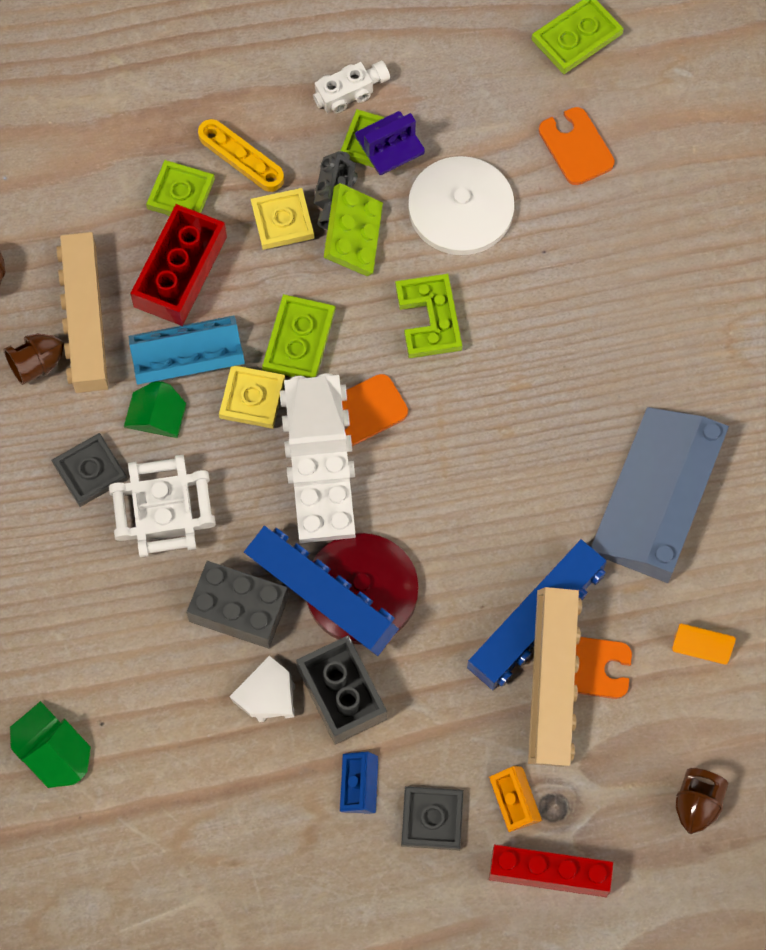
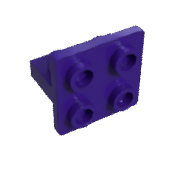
M397 111L355 132V138L379 175H383L425 153V148L415 135L416 120L411 113L403 116L400 111Z

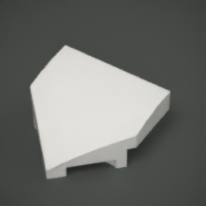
M270 656L230 696L233 703L251 717H256L259 722H264L266 718L284 716L285 718H292L295 715L293 707L295 684L292 681V676L289 671Z

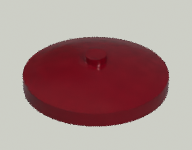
M356 533V538L333 540L324 546L312 562L314 563L317 559L331 569L328 572L330 576L336 579L339 575L352 585L349 590L355 595L359 591L373 601L371 607L377 612L381 608L386 610L395 618L392 623L400 631L411 618L418 599L417 573L408 555L387 538L368 533ZM307 602L313 619L326 633L338 640L349 635ZM349 635L353 644L362 645L355 638Z

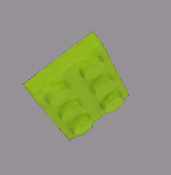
M581 0L534 32L531 40L564 75L621 36L624 28L597 0Z
M341 183L334 186L323 258L364 276L373 274L383 202Z
M283 294L263 361V371L289 377H317L334 318L335 306Z

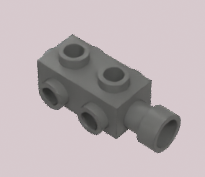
M343 151L323 157L318 183L315 188L316 193L313 203L323 209L319 213L317 224L327 230L334 186L341 183L351 188L358 178L355 172L356 164L350 160V155Z

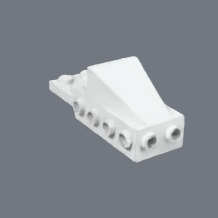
M330 373L320 374L312 378L295 376L290 380H284L285 390L280 391L281 407H287V415L282 416L283 432H289V441H284L286 458H291L292 467H287L288 484L294 483L299 543L356 538L350 478L355 477L354 461H348L347 452H352L351 435H346L344 427L350 426L348 409L343 410L342 401H347L346 384L340 385L339 375H332Z

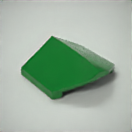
M161 381L151 382L133 392L124 428L178 438L186 409V402L170 384Z
M41 701L10 726L11 750L20 760L60 723Z
M63 719L21 760L47 788L70 786L79 782L87 773L91 746L66 719Z

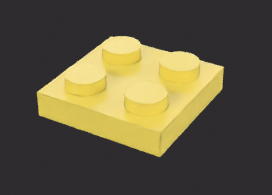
M302 188L251 199L263 250L314 239V231Z
M231 366L219 411V418L273 429L285 375Z

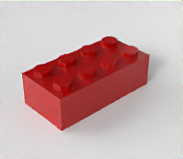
M175 204L130 293L133 307L183 326L227 238L225 222Z

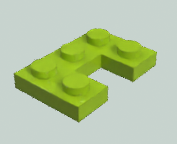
M441 274L395 281L399 309L426 306L430 326L404 330L408 358L462 351V341L449 275Z

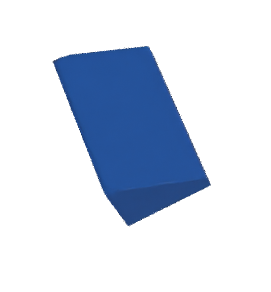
M370 752L343 754L340 812L376 813L377 755Z

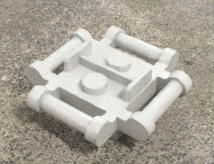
M184 454L176 455L174 459L140 464H137V461L128 462L131 483H113L109 485V494L113 496L116 529L114 530L115 540L138 539L140 558L149 556V553L187 548L188 550H195V530L212 528L216 525L215 516L211 514L208 492L209 472L200 470L187 474ZM176 469L178 476L145 481L139 480V475ZM193 485L197 487L200 517L193 519L189 492V486ZM132 494L136 527L128 528L124 496ZM179 537V538H173V539L159 540V539H165V538Z

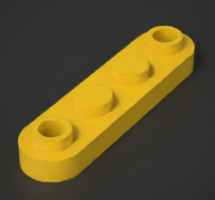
M209 119L200 124L198 128L200 142L265 191L274 192L283 186L284 173L282 168L217 120ZM210 134H215V135H216V136L213 137V138H209V137H208V135H210ZM269 178L275 179L273 182H268L267 180Z

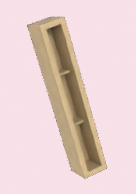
M93 232L60 235L61 246H57L56 249L58 262L63 263V270H58L60 286L65 288V294H60L62 310H66L67 318L62 319L64 335L68 334L69 343H64L66 359H70L71 368H66L68 384H73L76 393L109 390L97 252Z
M549 587L537 590L528 764L564 767L570 766V762L574 759L575 746L571 741L572 731L576 728V715L573 714V702H576L578 696L577 685H574L575 673L579 669L576 644L579 643L581 636L580 627H577V619L582 610L579 590Z

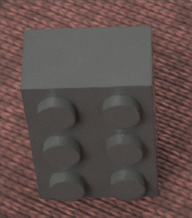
M206 561L186 613L191 623L269 649L289 598L288 588Z
M349 635L296 660L297 669L335 745L387 720V710Z

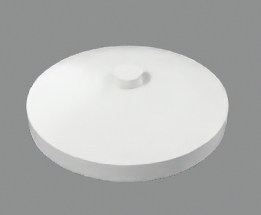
M449 157L431 164L418 175L409 194V217L416 233L431 247L448 254L471 255L489 249L504 237L513 219L514 196L507 179L494 166L472 157Z

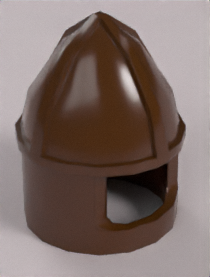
M36 333L25 336L24 344L16 348L10 345L3 350L13 374L19 383L24 385L42 375H47L56 367L63 353L64 342L53 335Z
M699 768L687 769L681 789L676 795V811L681 825L689 834L703 831L717 820L723 810L722 804L729 784L722 776ZM698 776L714 782V785L704 783L694 777Z

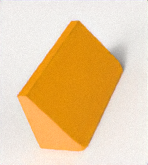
M681 623L675 633L672 651L726 665L729 662L736 638Z
M512 766L489 777L508 832L542 821L523 767Z

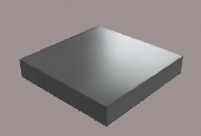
M100 433L51 460L79 507L108 492L110 484L123 483L128 480L125 472Z
M405 786L401 847L460 851L464 790Z

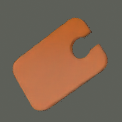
M574 107L564 111L565 118L574 127L569 133L558 131L553 117L541 122L539 134L570 184H583L613 169L614 157L584 109Z
M385 374L373 376L347 389V401H342L343 410L348 409L350 426L345 429L346 435H351L352 446L402 422L408 415L407 405L392 380Z
M580 637L579 643L576 644L579 669L575 673L574 685H577L578 694L612 699L624 697L628 691L629 678H609L605 673L604 667L610 661L630 666L632 659L630 647L622 642Z

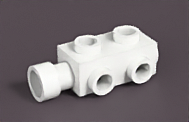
M382 60L372 64V68L365 70L361 62L355 65H347L341 71L333 75L323 76L315 82L316 93L313 94V98L319 109L324 107L326 113L331 111L340 113L347 108V104L355 100L358 103L368 100L371 93H373V84L377 82L381 84L390 80V74Z

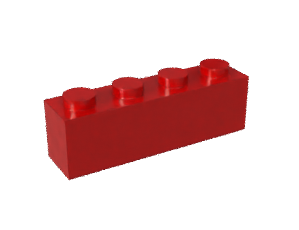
M494 844L489 880L607 898L611 891L614 862Z

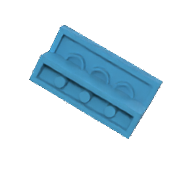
M235 315L128 336L137 385L245 364Z

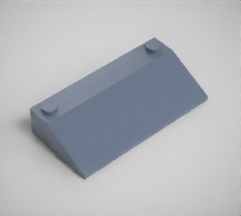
M647 407L591 548L606 560L669 583L729 426L704 416Z

